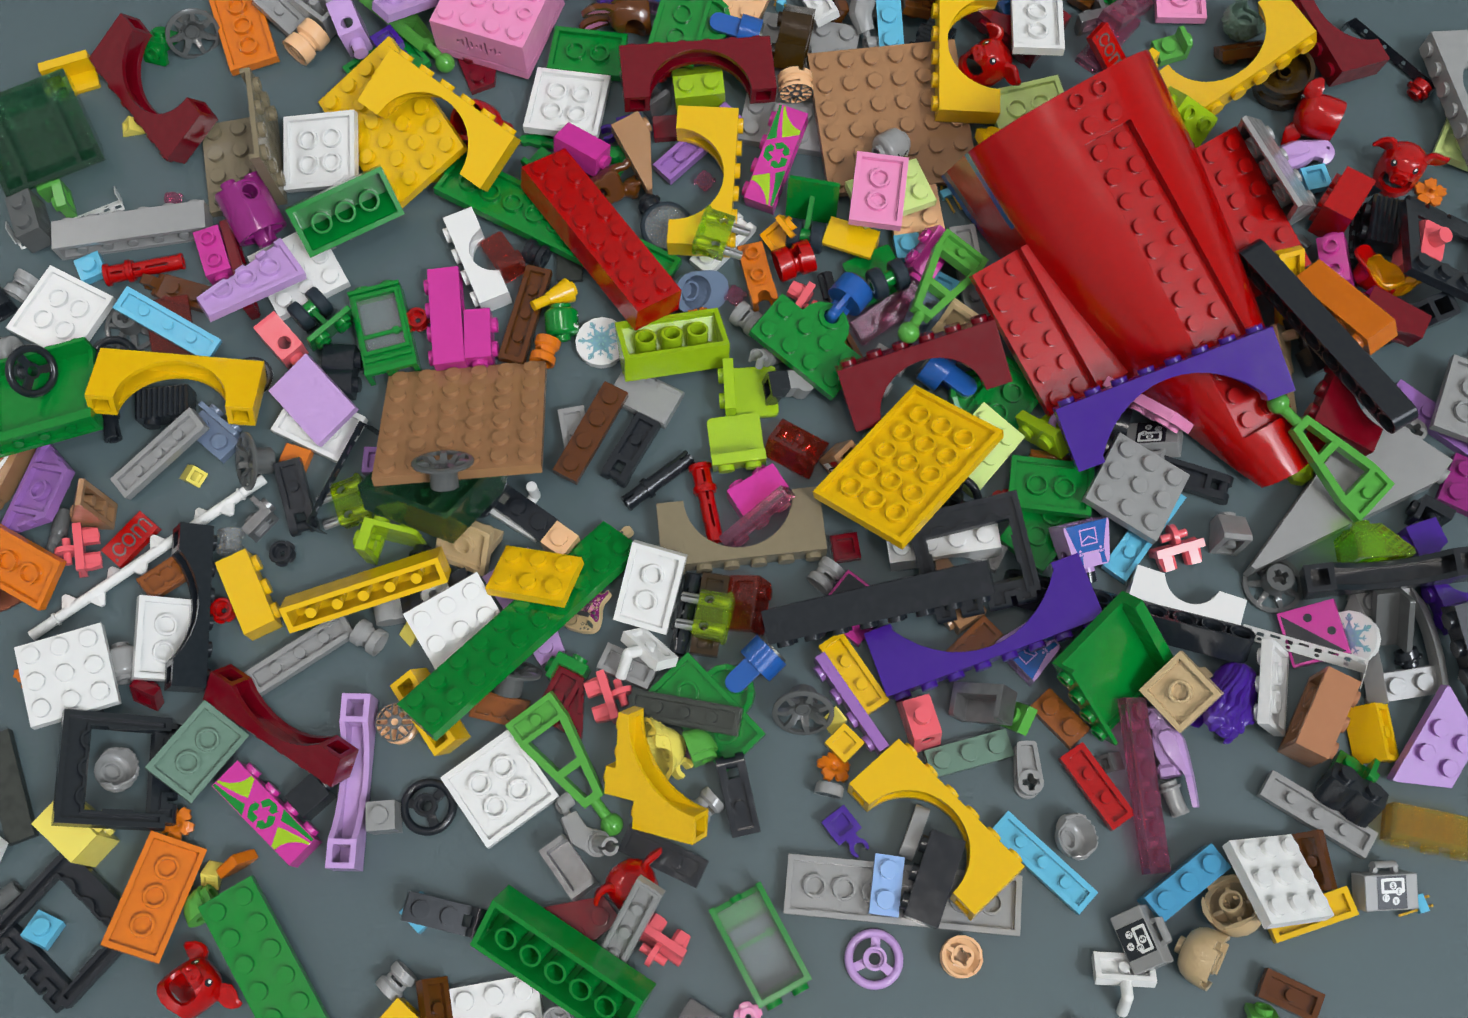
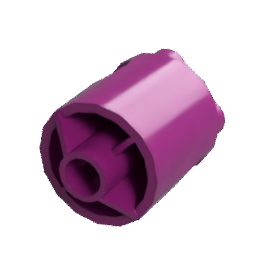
M251 172L244 176V179L237 182L231 179L220 185L222 191L215 194V201L239 245L245 247L257 244L260 249L272 245L278 239L276 234L286 227L287 222L258 172Z

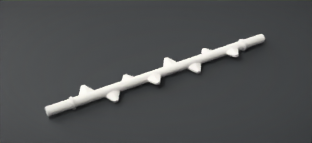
M261 474L257 477L256 484L252 490L246 491L244 487L237 488L234 493L209 510L197 508L194 520L190 523L206 525L221 514L229 517L233 516L235 505L242 500L245 501L247 496L267 484V480ZM173 534L166 539L152 535L150 537V550L122 569L110 567L107 579L79 598H74L67 594L63 595L62 609L52 613L48 619L28 631L29 636L35 641L57 625H62L64 620L90 603L104 607L106 605L107 591L134 573L139 575L145 574L150 562L172 548Z

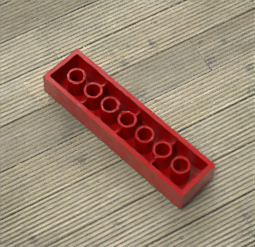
M566 148L522 166V190L635 331L678 310L682 291Z

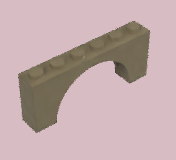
M817 486L792 489L791 508L780 529L768 539L747 547H728L708 540L690 522L683 501L657 503L660 547L688 555L683 575L685 571L696 570L697 573H709L713 571V568L723 567L724 570H736L741 565L751 564V567L757 568L766 566L768 562H778V564L785 565L794 563L796 559H806L808 562L821 560L827 554V543L822 505L813 495V491Z

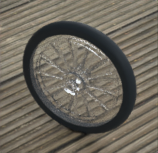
M660 202L651 206L645 211L640 222L643 240L668 251L667 233L669 219H681L689 217L690 214L681 205L673 202Z

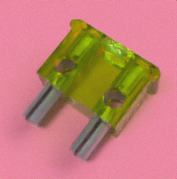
M708 205L704 210L692 243V254L696 255L698 253L722 261L724 255L741 260L743 251L728 247L727 245L732 232L749 237L751 228L735 224L736 216L712 209Z
M354 473L352 477L330 486V492L327 494L323 504L333 501L337 516L323 521L322 524L325 530L339 525L350 529L362 524L364 517L374 519L376 513L366 480L361 475Z
M701 589L700 595L683 592L681 594V601L697 604L694 621L677 618L675 620V627L691 630L693 637L718 641L721 645H724L727 641L736 601L733 592L726 594ZM704 626L708 627L705 630H701V628Z

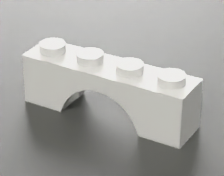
M472 207L444 217L443 220L446 228L442 229L448 243H454L455 249L451 250L456 263L463 264L465 270L460 271L466 286L472 285L474 291L469 294L474 306L490 308L491 311L513 303L500 271L481 268L474 262L475 251L485 238Z
M998 523L926 541L933 561L951 557H966L975 560L1001 556L1002 547ZM887 541L891 572L918 568L911 541L903 550Z
M1141 565L1135 567V570L1130 575L1126 593L1146 602L1241 625L1247 603L1246 599L1221 591L1206 603H1186L1178 599L1170 591L1165 573Z

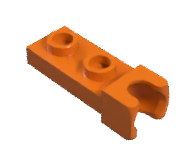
M762 241L737 246V250L743 251L740 263L752 310L754 312L759 311V303L763 300L769 301L772 306L778 299V295Z

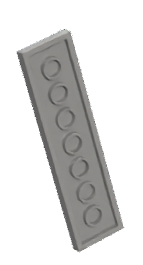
M788 853L783 914L930 928L902 917L903 909H899L898 918L868 914L874 861ZM904 864L901 899L904 891L910 892L913 881L908 878L913 865ZM957 869L941 922L937 929L1019 937L1021 930L1023 876L1018 875L970 921L950 900L952 893L962 882L965 870Z

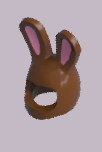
M612 0L610 3L599 2L589 4L581 11L582 17L586 19L579 25L581 29L590 30L611 26L617 33H635L640 36H650L653 27L650 20L648 0Z

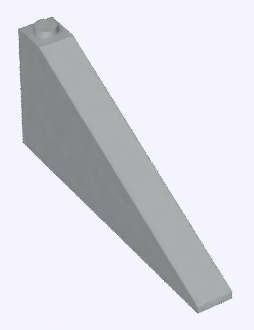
M1363 407V409H1362L1363 412H1364L1375 424H1377L1378 426H1380L1381 428H1383V427L1375 420V418L1366 410V408ZM1404 427L1394 434L1387 432L1383 428L1374 452L1365 457L1374 462L1395 485L1362 521L1429 489L1436 482L1442 484L1451 472L1447 468L1453 460ZM1336 450L1324 461L1344 493L1364 473L1362 469ZM1315 473L1246 568L1243 575L1249 577L1360 522L1354 523L1339 508Z

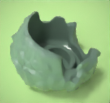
M1237 0L1229 5L1221 19L1225 34L1236 42L1255 38L1265 30L1263 19L1259 12L1250 9L1247 4L1248 0Z

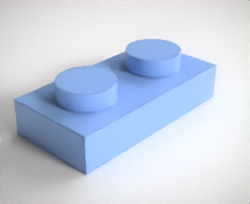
M875 853L868 914L899 917L905 857Z

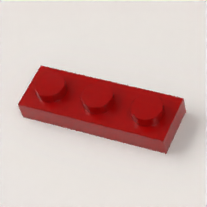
M1083 742L1058 759L1110 831H1113L1136 814Z

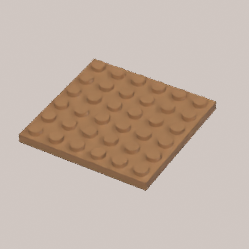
M955 39L948 40L949 52L958 67L959 61ZM935 42L807 54V66L812 72L811 83L814 90L812 98L825 181L840 183L839 197L849 196L845 189V181L854 179L857 151L872 153L873 139L890 128H897L908 135L911 147L907 157L909 160L916 158L929 185L936 184L937 187L947 186L941 176L968 151L974 148L970 123L935 121V111H931V98L935 96V88H931L932 72H935V65H931L932 49H935Z
M528 361L524 364L502 363L488 365V367L480 365L473 368L451 367L441 371L430 369L413 372L400 371L392 376H388L372 472L374 487L430 482L429 474L415 471L411 467V462L419 455L440 450L462 451L474 457V464L471 467L458 472L459 480L542 473L547 385L546 361ZM440 455L433 456L436 460H440ZM447 455V459L451 460L453 455Z

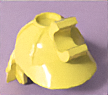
M644 717L647 741L661 772L667 780H669L671 775L677 780L683 779L685 774L681 771L680 765L686 770L694 766L689 758L684 757L686 754L684 738L674 729L661 724V722L652 717Z

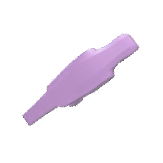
M1323 139L1296 140L1279 146V148L1283 147L1287 152L1288 162L1292 169L1296 168L1297 170L1305 167L1312 160L1327 165L1333 160L1335 155L1333 145L1328 140Z
M1154 706L1144 708L1138 715V724L1141 729L1149 727L1152 730L1153 749L1160 762L1156 771L1159 778L1171 779L1181 777L1184 774L1192 807L1199 808L1195 776L1185 738Z

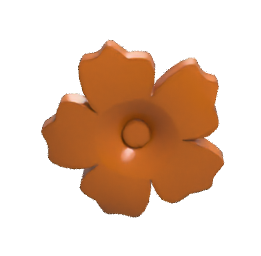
M1432 177L1423 183L1418 182L1414 186L1415 194L1419 195L1416 199L1425 202V205L1429 203L1434 207L1440 206L1443 200L1442 197L1447 194V189L1443 188L1442 185L1436 186L1437 179Z
M828 752L826 756H822V758L817 760V767L822 769L821 774L824 780L830 782L835 777L837 782L841 781L844 783L849 778L850 764L848 761L844 764L832 752Z
M183 807L179 810L177 808L176 825L165 826L161 834L168 833L167 836L182 840V834L188 835L190 832H193L195 824L189 822L192 818L191 809Z

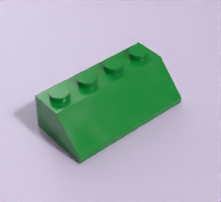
M377 165L285 209L310 258L405 214L381 165Z

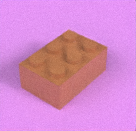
M1330 666L1309 677L1277 752L1309 768L1323 763L1329 758L1332 759L1339 748V743L1336 742L1339 734L1344 733L1349 725L1350 718L1347 715L1350 708H1354L1360 699L1361 692L1358 689L1361 681Z

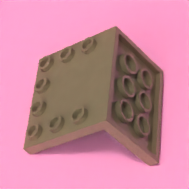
M250 67L239 69L240 75L247 87L250 117L215 123L203 139L209 210L213 218L223 216L215 201V194L222 191L220 185L231 179H234L235 182L244 179V176L254 171L258 172L264 184L268 187L277 206L288 204L287 192L284 191L286 180L277 110L274 105H270L267 91L263 92L260 78L254 76Z

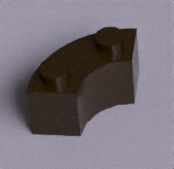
M786 4L783 12L779 11L777 27H780L776 43L771 45L774 67L785 69L798 66L799 70H803L809 50L816 9Z

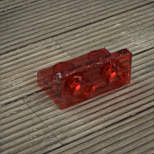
M782 419L768 437L765 446L766 457L810 479L819 459L827 451L829 443Z
M730 575L727 598L732 599L730 611L724 612L722 625L726 626V631L752 632L758 636H764L765 627L761 611L768 609L769 601L772 598L771 583L758 575Z

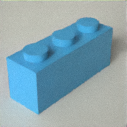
M1212 843L1199 848L1140 896L1137 902L1140 905L1146 904L1154 917H1163L1164 921H1167L1228 871L1231 866Z

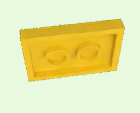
M506 545L485 589L487 594L491 596L565 608L584 566L582 557Z

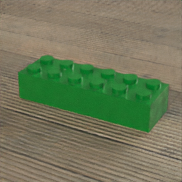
M510 885L492 900L470 943L473 948L576 1018H638L656 986L655 982Z

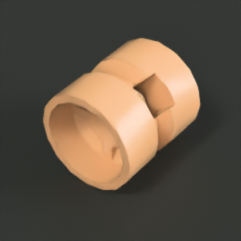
M305 18L297 26L298 33L293 32L283 40V45L288 53L304 66H307L315 58V51H322L330 43L327 33L310 18Z

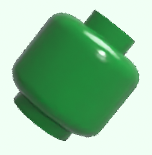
M570 303L551 304L550 309L545 311L546 334L558 338L561 342L571 341V336H575L579 332L578 311L571 307Z

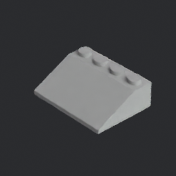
M1247 115L1242 117L1237 129L1290 225L1312 214L1317 207L1315 205V196L1310 190H1306L1301 183L1302 177L1296 168L1292 169L1288 162L1287 152L1283 147L1279 148L1276 144L1272 129L1268 125L1265 126L1260 119Z

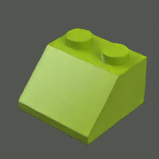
M708 65L693 67V70L680 68L672 71L676 113L678 105L719 107L726 102L721 68Z

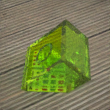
M1369 520L1352 523L1349 529L1342 531V534L1333 541L1337 562L1342 563L1386 561L1408 558L1416 554V550L1412 545L1382 523L1370 524Z

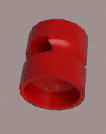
M807 239L793 243L790 249L784 246L771 251L775 270L782 283L796 278L797 273L805 275L817 270L815 255Z

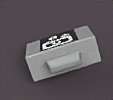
M1158 422L1129 424L1127 437L1163 459L1165 455L1181 457L1182 430H1179L1176 434Z
M1371 861L1368 865L1370 867L1369 872L1351 873L1352 899L1358 910L1369 913L1373 911L1414 910L1419 908L1417 873L1398 870L1397 867L1399 866L1396 861ZM1390 867V871H1378L1377 869Z
M1146 904L1137 905L1110 918L1134 975L1147 973L1174 961L1167 946L1173 939L1163 917H1154Z

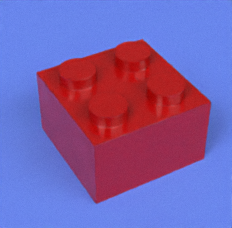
M1347 166L1342 175L1337 173L1308 219L1313 222L1308 232L1318 237H1323L1331 232L1344 233L1376 180Z

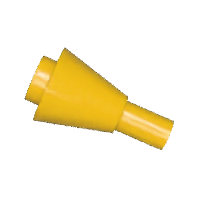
M563 278L548 290L544 296L530 301V305L536 311L555 303L575 302L576 295L578 294L577 288L572 281Z

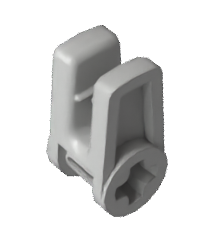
M1019 741L1013 747L1015 755L1013 757L1014 790L1020 798L1028 800L1041 792L1044 787V779L1036 741ZM1027 778L1029 783L1035 785L1031 790H1029L1027 785H1023Z

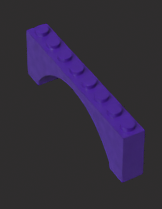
M1262 323L1246 328V334L1236 337L1235 334L1227 335L1218 339L1219 344L1208 348L1207 344L1191 350L1192 355L1181 358V355L1170 357L1164 360L1165 365L1154 368L1153 365L1137 370L1138 375L1128 379L1124 375L1111 380V386L1101 389L1100 385L1085 390V396L1075 400L1073 396H1069L1057 401L1058 406L1052 409L1075 470L1081 472L1104 463L1103 454L1107 441L1121 414L1141 393L1168 378L1190 373L1219 374L1246 384L1257 391L1262 400L1267 401L1295 391L1296 389L1273 326L1263 327Z
M1076 553L1051 563L1053 573L1050 584L1035 613L1018 631L990 647L967 652L934 650L918 645L899 635L891 624L864 633L886 696L890 700L895 698L896 702L906 700L912 697L911 692L919 689H922V692L933 690L938 687V682L946 679L949 682L960 680L965 677L964 673L973 669L976 672L987 670L992 667L991 663L1000 659L1003 662L1014 660L1019 657L1018 653L1027 649L1030 652L1041 650L1046 647L1045 643L1056 639L1057 642H1062L1072 638L1073 632L1085 629L1102 612V609L1079 554Z

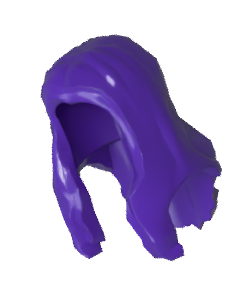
M1228 662L1220 666L1210 679L1224 694L1190 726L1199 728L1205 723L1210 732L1215 731L1216 734L1224 738L1223 744H1229L1239 734H1243L1245 727L1253 725L1256 721L1253 713L1254 705L1257 702L1255 688L1256 672L1244 663Z

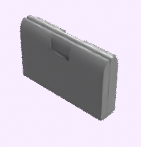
M623 371L614 386L628 392L629 397L624 403L623 409L633 414H636L638 411L661 423V428L666 429L685 395L684 391L657 378L625 382Z

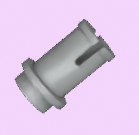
M1176 779L1159 784L1161 788L1159 794L1163 793L1172 818L1190 812L1179 788L1182 786L1181 783L1178 784Z

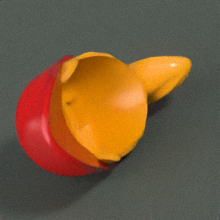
M1360 245L1354 251L1359 263L1353 270V279L1365 290H1369L1376 285L1390 294L1399 297L1423 283L1410 276L1405 277L1396 264L1385 260L1382 254H1376L1369 245Z

